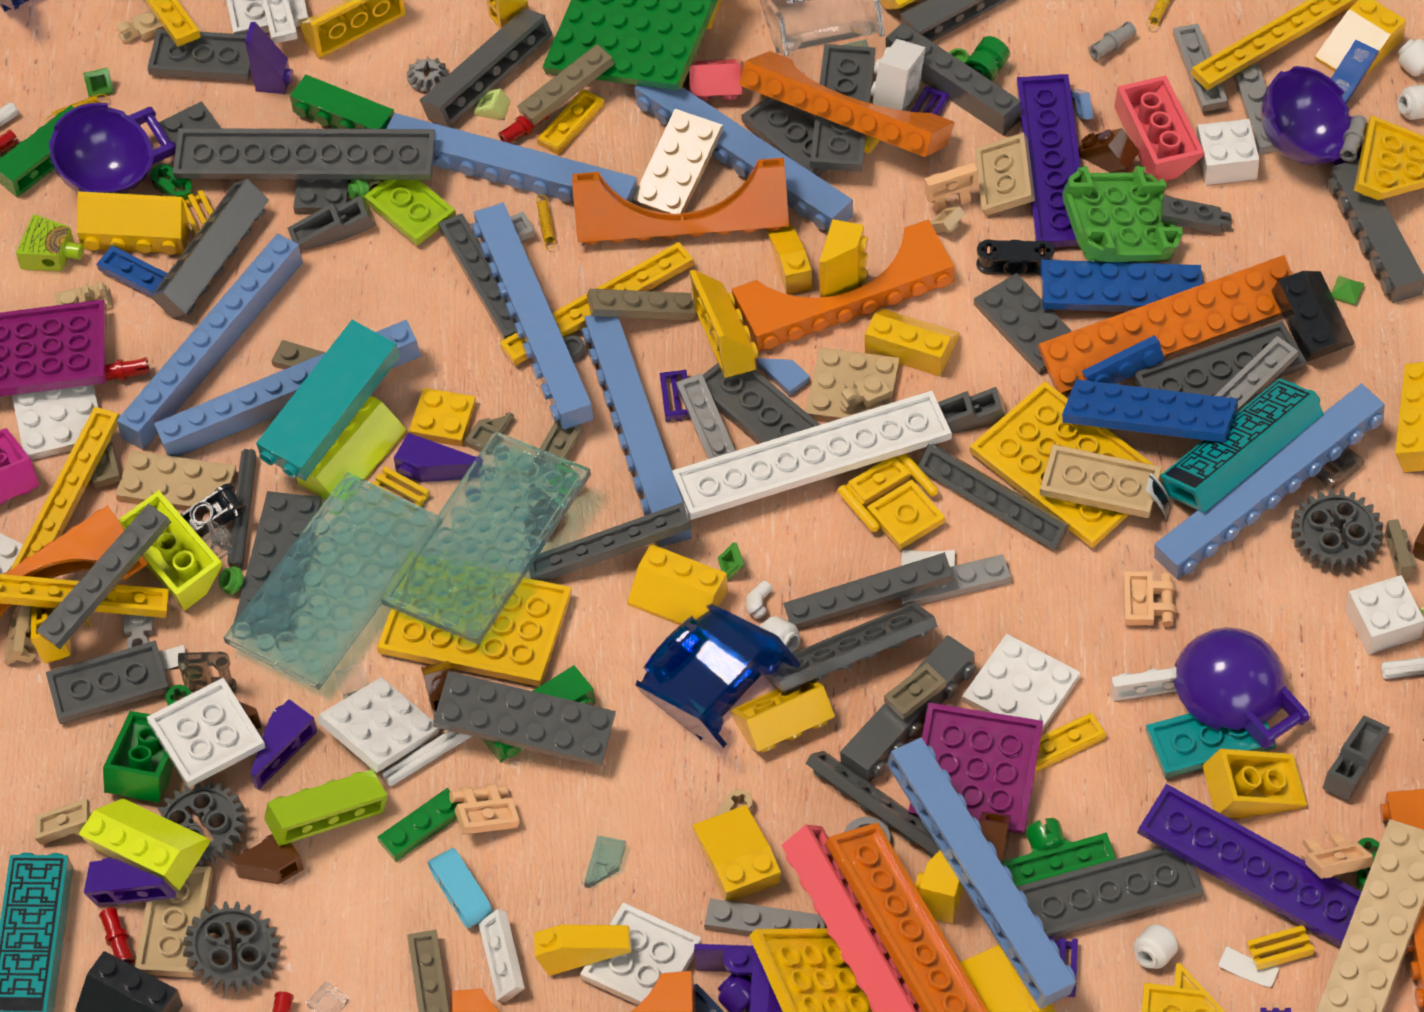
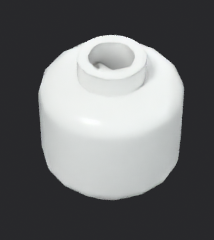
M1410 39L1398 51L1400 55L1398 63L1411 76L1418 77L1421 74L1424 75V41L1422 39L1415 41Z
M1424 85L1406 87L1398 96L1397 106L1399 112L1409 120L1424 119Z
M770 617L761 623L758 628L757 635L760 648L777 657L783 658L794 653L800 644L799 631L796 625L780 617Z
M1153 924L1148 926L1135 940L1133 950L1136 960L1142 966L1160 969L1176 954L1178 942L1169 928Z

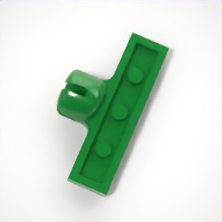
M1045 818L1047 824L1042 826L1041 821L1038 820L1027 828L1026 835L1032 850L1031 853L1005 860L1003 866L1010 870L1013 883L1017 887L1112 861L1116 858L1107 833L1069 842L1064 837L1059 820L1056 818Z

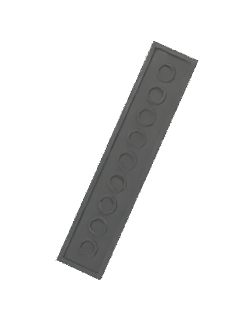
M179 128L173 176L175 179L432 180L437 134L435 129Z

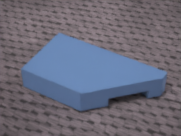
M1081 89L1071 90V97L1075 99L1077 116L1084 120L1094 118L1090 93Z
M766 358L757 360V366L789 396L810 382V376L793 360Z

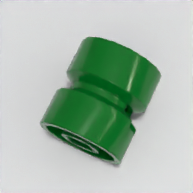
M986 36L983 37L965 64L990 81H993L999 70L1010 58V51L1000 39Z

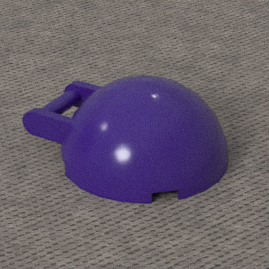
M1293 66L1289 71H1280L1267 87L1261 105L1262 125L1267 139L1281 155L1301 164L1318 165L1330 162L1334 165L1346 163L1347 161L1340 157V151L1344 144L1343 135L1349 129L1352 117L1349 116V108L1342 98L1345 92L1330 77L1309 67ZM1362 146L1358 149L1356 159H1360Z
M88 103L75 107L65 113L56 122L51 139H49L51 162L57 175L76 193L79 191L126 194L136 188L146 178L152 164L174 155L176 151L175 142L169 140L155 118L156 112L153 107H147L127 116L121 110L108 107L109 103ZM141 124H148L160 143V147L152 148L149 137L140 126Z
M1232 627L1210 630L1195 637L1181 651L1175 662L1176 679L1174 680V685L1181 702L1200 722L1218 731L1220 727L1234 730L1245 728L1261 747L1267 749L1274 745L1275 739L1297 724L1303 725L1310 719L1308 711L1286 687L1285 671L1280 657L1272 646L1252 632ZM1283 708L1289 716L1268 730L1262 723L1269 721Z

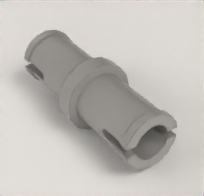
M1126 21L1114 31L1106 32L1102 39L1088 47L1090 56L1094 60H1099L1110 51L1118 50L1122 43L1136 35L1135 26L1131 22Z
M1353 116L1349 129L1343 135L1344 144L1340 151V157L1344 161H1354L1359 147L1364 143V132L1368 125L1366 123L1367 119L1364 116Z

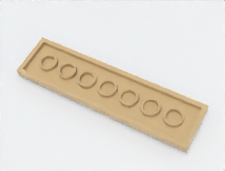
M1389 819L1316 1012H1384L1424 905L1423 829Z

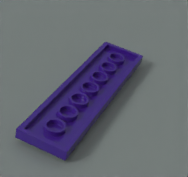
M1069 74L1017 77L1018 99L1021 100L1020 117L1022 133L1028 138L1035 201L1031 202L1035 241H1048L1054 247L1079 246L1062 193L1069 177L1081 167Z
M1168 784L1164 786L1138 828L1137 834L1341 947L1362 892L1335 877L1320 878L1305 864V860Z

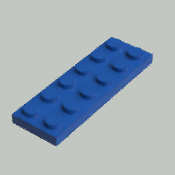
M1041 259L1040 263L1043 309L1127 312L1203 284L1201 265Z
M1076 379L1062 413L1063 423L1225 443L1238 408V399Z

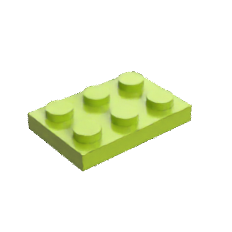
M384 180L364 196L365 202L416 246L439 230V222L456 216L455 209L420 180Z

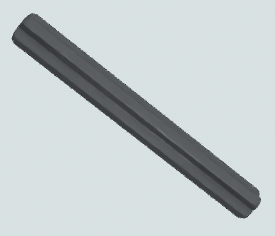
M243 449L241 452L236 495L240 502L245 503L247 508L241 516L232 520L227 559L229 567L241 568L243 566L257 458L256 451L253 449Z

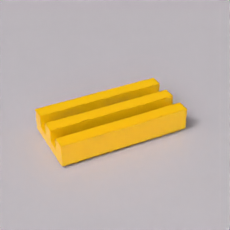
M203 190L197 191L198 195L196 196L192 193L188 195V199H183L188 222L194 235L198 233L199 228L188 206L192 205L202 226L206 219L198 203H202L208 217L213 212Z
M386 466L382 469V474H378L375 477L376 481L369 484L370 491L413 515L430 497L428 489ZM383 484V485L389 487L390 489L394 490L397 494L401 495L402 497L405 496V497H407L408 499H410V500H412V501H414V502H416V503H415V504H412V503L408 502L407 500H405V499L399 497L398 495H396V494L390 492L389 490H387V489L381 487V485Z
M1301 925L1248 940L1247 948L1257 971L1314 955V947L1310 944V938L1305 933V927ZM1303 945V947L1286 951V949ZM1271 953L1276 954L1262 959L1259 958L1260 956H1264Z

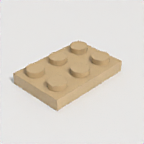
M1024 133L975 148L981 206L985 216L1035 201L1028 138Z

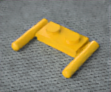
M905 453L883 460L848 481L847 485L840 486L837 493L871 532H877L880 524L864 506L906 482L910 476H913L931 497L938 494V488L911 457Z

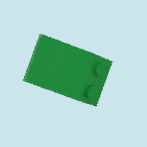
M135 711L129 712L103 766L104 793L160 803L169 784L174 764L148 724L147 716L151 714Z

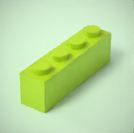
M373 769L365 772H356L346 778L330 780L323 785L311 789L305 788L292 795L274 798L267 803L264 820L276 842L281 846L384 813L388 795Z

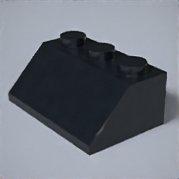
M1300 271L1277 281L1271 292L1299 350L1307 362L1355 343L1321 271Z
M103 951L86 975L75 1012H179L183 1003L178 989Z

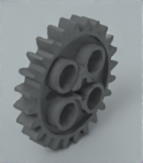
M1329 489L1328 496L1318 491L1317 499L1309 495L1307 503L1301 502L1299 510L1294 512V518L1291 523V538L1295 539L1294 547L1301 548V557L1309 554V564L1316 560L1319 561V569L1328 564L1330 572H1333L1335 566H1339L1341 571L1345 572L1346 565H1350L1353 570H1356L1357 562L1365 566L1367 557L1373 559L1375 551L1380 549L1383 538V522L1379 521L1380 513H1373V504L1364 505L1365 497L1360 498L1358 501L1355 500V492H1352L1347 497L1345 496L1344 489L1340 490L1339 495H1335L1334 491Z
M207 781L205 787H201L200 783H197L194 789L184 785V793L181 794L175 790L174 795L176 798L173 800L165 798L168 806L158 807L162 817L177 824L183 822L180 824L181 826L206 837L187 811L188 808H191L200 823L206 827L214 840L210 842L199 859L198 863L200 866H205L208 860L213 865H216V857L218 856L224 860L227 859L225 851L235 852L233 842H242L243 840L239 833L247 831L243 824L248 821L244 813L246 810L237 794H233L230 787L224 790L220 782L215 787H213L211 781Z
M224 901L222 909L219 910L215 904H212L211 913L202 909L200 918L194 916L192 926L187 927V936L184 937L183 945L186 946L183 957H189L186 967H195L192 976L197 977L202 974V985L209 981L213 982V991L221 985L223 986L224 994H227L229 987H234L236 994H239L243 985L248 991H251L253 982L261 986L263 977L270 978L271 969H275L278 962L276 959L279 958L280 949L277 948L280 938H274L277 931L276 928H268L270 918L260 920L261 910L252 914L250 913L251 905L241 910L239 902L236 901L234 908H229L228 903ZM226 925H230L231 927V945L232 949L236 951L234 956V963L237 970H233L232 968V949L231 946L228 944L229 932ZM245 930L248 931L250 935H242L238 931ZM216 933L219 934L221 937L212 938L208 934ZM242 957H251L255 961L247 962ZM213 960H222L225 964L217 965Z

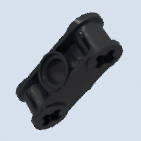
M983 240L977 246V255L979 257L976 266L981 273L987 275H1014L1015 273L1018 275H1040L1041 259L1052 260L1055 250L1050 242L1044 240ZM987 247H990V253H987ZM987 261H990V267H987Z
M227 483L218 487L213 493L195 503L180 515L201 539H204L229 521L241 516L247 507L237 497L235 486L232 483ZM210 512L209 518L202 522L203 516Z

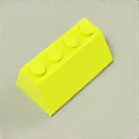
M370 396L306 481L297 477V482L299 485L342 509L407 433V429L382 401Z
M158 490L118 520L123 528L126 529L147 504H150L170 519L172 523L143 554V557L148 563L146 567L165 589H169L168 593L185 611L207 595L223 564Z
M124 798L95 809L78 834L93 849L157 876L177 890L181 889L211 842L209 838Z

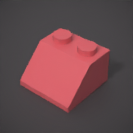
M741 59L693 61L689 69L690 92L703 101L711 100V96L722 95V100L737 99V95L742 94V86L739 85L742 75Z

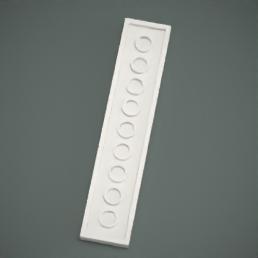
M929 391L672 470V474L687 508L690 520L925 448L929 444L934 445L952 439V432L933 391Z

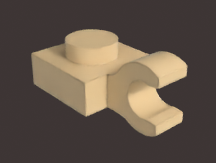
M151 10L132 17V23L122 22L117 25L121 32L119 37L123 43H127L136 37H140L142 41L155 37L157 29H164Z
M878 372L855 381L854 387H848L841 391L844 397L841 403L846 410L862 402L868 408L891 398V390Z

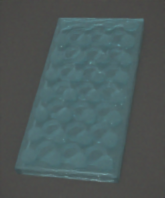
M495 431L381 598L383 605L479 645L591 476L590 468Z
M347 472L223 637L225 643L320 690L441 524L440 516Z

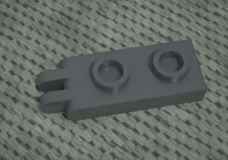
M1164 196L1161 201V222L1212 233H1219L1221 230L1230 231L1232 229V215L1221 211V208L1218 206Z

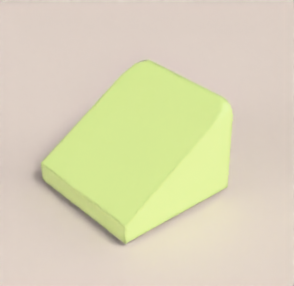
M501 89L491 90L477 102L474 114L476 116L504 119L510 99Z

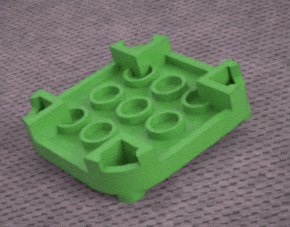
M1085 166L1079 167L1077 172L1069 177L1062 192L1063 201L1077 243L1081 250L1084 251V257L1092 262L1097 260L1104 262H1152L1170 260L1183 232L1182 227L1161 222V201L1165 196L1164 191L1167 187L1163 178L1157 180L1153 175L1144 172L1146 167L1136 166L1133 173H1090L1088 167Z

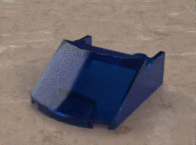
M710 604L706 606L709 610L697 619L692 615L660 644L643 667L647 672L642 682L637 680L635 686L642 694L699 740L704 738L724 748L727 743L720 736L719 732L724 723L722 717L761 675L775 673L782 662L796 669L801 664L776 634L716 605Z

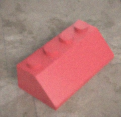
M1166 75L1117 87L1114 108L1127 135L1140 151L1138 157L1142 166L1146 167V173L1153 175L1157 180L1161 178L1164 181L1173 180L1204 156L1205 152Z

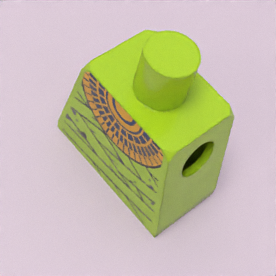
M33 214L18 246L16 256L20 269L61 271L68 258L81 260L84 253V245L74 243L70 227Z

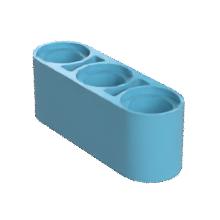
M454 847L427 861L433 877L467 929L480 923L493 913L487 897Z

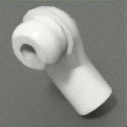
M765 580L746 597V610L748 614H752L754 619H760L766 614L767 610L762 605L763 599L773 591L771 585Z

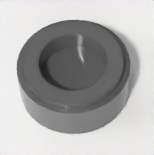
M574 335L564 337L563 340L573 363L580 361L585 355L584 341Z

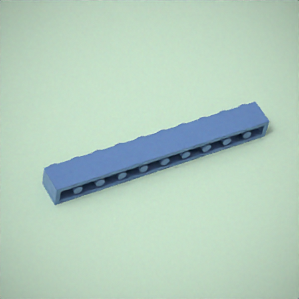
M640 85L635 87L637 106L642 111H647L655 116L664 125L668 124L675 109L721 124L723 131L712 155L720 163H725L733 168L742 177H749L759 159L784 158L788 206L793 208L798 215L805 216L814 222L819 229L829 232L832 219L847 222L853 216V199L682 87L681 91Z
M394 113L386 128L435 129L437 135L433 165L441 169L454 170L467 176L480 177L490 182L510 185L516 189L521 188L535 192L538 195H547L564 202L569 201L573 203L572 174L599 172L615 192L634 204L632 199L638 188L637 177L397 113Z
M504 202L474 211L475 223L471 224L476 239L481 238V252L484 258L489 257L490 263H488L492 278L497 277L499 280L497 283L501 298L506 297L508 301L505 303L507 313L510 318L514 317L517 322L514 323L516 334L519 339L523 338L525 341L523 349L527 359L532 358L534 362L531 366L536 380L541 378L543 383L540 385L545 400L550 399L552 405L549 406L553 420H559L562 430L594 420L590 399Z
M279 234L274 236L117 419L123 440L142 450L149 445L158 434L154 423L173 416L303 264L299 244Z
M585 316V328H581L585 344L590 343L592 349H589V356L592 365L597 364L599 370H596V376L599 386H605L606 391H603L606 406H611L613 410L610 413L613 427L620 430V434H617L621 450L626 449L628 453L625 456L628 471H634L635 477L632 478L636 494H642L643 499H640V505L643 515L645 516L682 503L679 489L672 474L671 466L619 317ZM691 529L659 540V547L692 539Z
M407 319L376 332L397 344L400 358L392 368L421 357L417 340ZM325 353L155 422L154 425L166 454L179 457L276 417Z
M1361 383L1326 410L1319 419L1204 513L1199 510L1156 542L1154 544V558L1177 580L1184 574H1190L1204 558L1212 557L1226 541L1231 542L1245 526L1253 525L1267 509L1275 508L1286 494L1294 493L1298 490L1302 482L1309 476H1316L1330 460L1335 461L1339 458L1343 450L1350 444H1357L1371 428L1376 429L1384 420L1385 404Z
M921 737L892 750L887 762L888 768L1038 1008L1042 1009L1070 995L1076 983L1073 970L1069 965L1064 964L1059 956L1060 953L1056 943L1053 940H1049L1045 934L1041 919L1037 915H1033L1028 907V900L1021 890L1018 891L1013 883L1010 870L1003 866L997 858V851L994 845L985 839L979 821L975 817L972 818L968 812L965 799L960 793H956L951 785V778L945 769H941L937 763L932 747L927 746Z

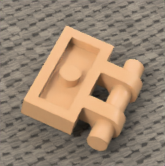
M1124 571L1125 625H1154V616H1160L1164 627L1173 626L1176 606L1173 604L1175 584L1172 582L1171 574L1163 573L1160 576L1161 581H1153L1152 571ZM1153 594L1161 596V603H1153Z
M486 784L484 788L472 789L469 786L461 787L460 791L450 792L449 798L451 803H462L457 804L455 813L463 835L518 828L520 820L513 799L500 798L508 795L506 785ZM486 799V801L476 802V800Z

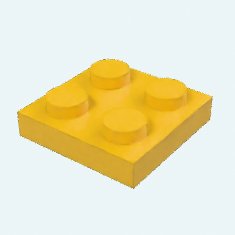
M423 388L409 433L434 442L463 446L476 405V397Z
M913 480L908 481L867 506L869 513L880 524V528L899 550L945 523V516Z

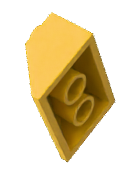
M832 219L819 261L820 297L840 295L860 288L861 284H866L868 269L865 268L868 262V253L865 252L868 245V237L864 236V225Z
M883 309L874 313L865 332V353L898 357L902 365L941 377L958 341L960 332Z
M650 544L638 565L628 605L704 635L728 592L727 573Z
M812 680L801 684V687L795 691L782 692L777 688L729 710L748 745L760 752L774 749L777 746L776 743L785 739L794 740L809 728L817 729L823 727L828 723L827 720L835 717L824 686Z

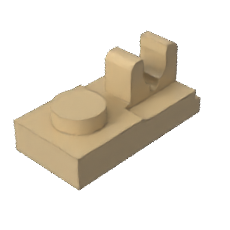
M98 281L97 285L88 286L84 284L83 288L79 287L54 293L56 305L104 299L106 310L112 309L108 285H105L102 281Z
M18 605L11 614L4 664L9 665L16 660L31 663L35 658V654L29 653L26 648L32 650L35 648L31 638L25 636L31 630V606Z
M84 799L36 815V841L42 845L72 833L78 836L91 816L90 801Z

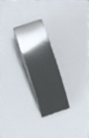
M358 196L338 208L331 203L287 229L292 241L299 244V249H307L344 240L376 226L368 204L361 196Z
M997 387L970 396L968 391L938 402L952 433L996 424L1007 414L1003 397Z
M1364 715L1341 747L1338 758L1327 772L1322 789L1349 801L1375 759L1390 727Z

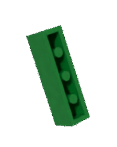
M305 74L290 94L294 113L300 117L314 120L322 126H329L334 129H386L394 115V109Z
M72 105L59 112L52 120L38 128L35 133L20 142L6 155L0 157V184L14 196L19 197L54 170L50 156L49 139H51L56 122L65 113L74 109Z
M575 665L533 690L534 692L588 705L595 704L593 687ZM482 739L500 762L506 758L516 756L522 749Z

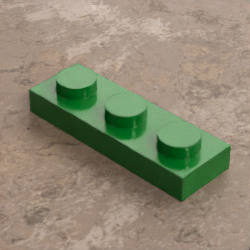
M448 788L377 836L378 842L395 862L457 819L455 809L457 804L462 803L450 802L449 794L451 791Z

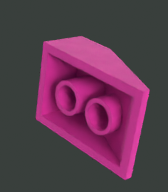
M7 428L0 430V505H2L8 499L17 495L28 494L34 488L40 486L30 457Z

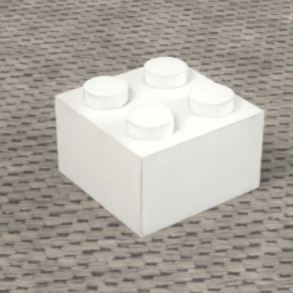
M896 39L891 47L886 48L882 59H878L874 67V74H877L876 81L871 89V96H874V105L906 110L919 92L926 47Z
M1250 119L1197 125L1196 136L1205 152L1204 156L1199 160L1205 185L1257 179L1259 156Z
M1402 575L1349 591L1345 610L1368 655L1421 639L1424 618Z

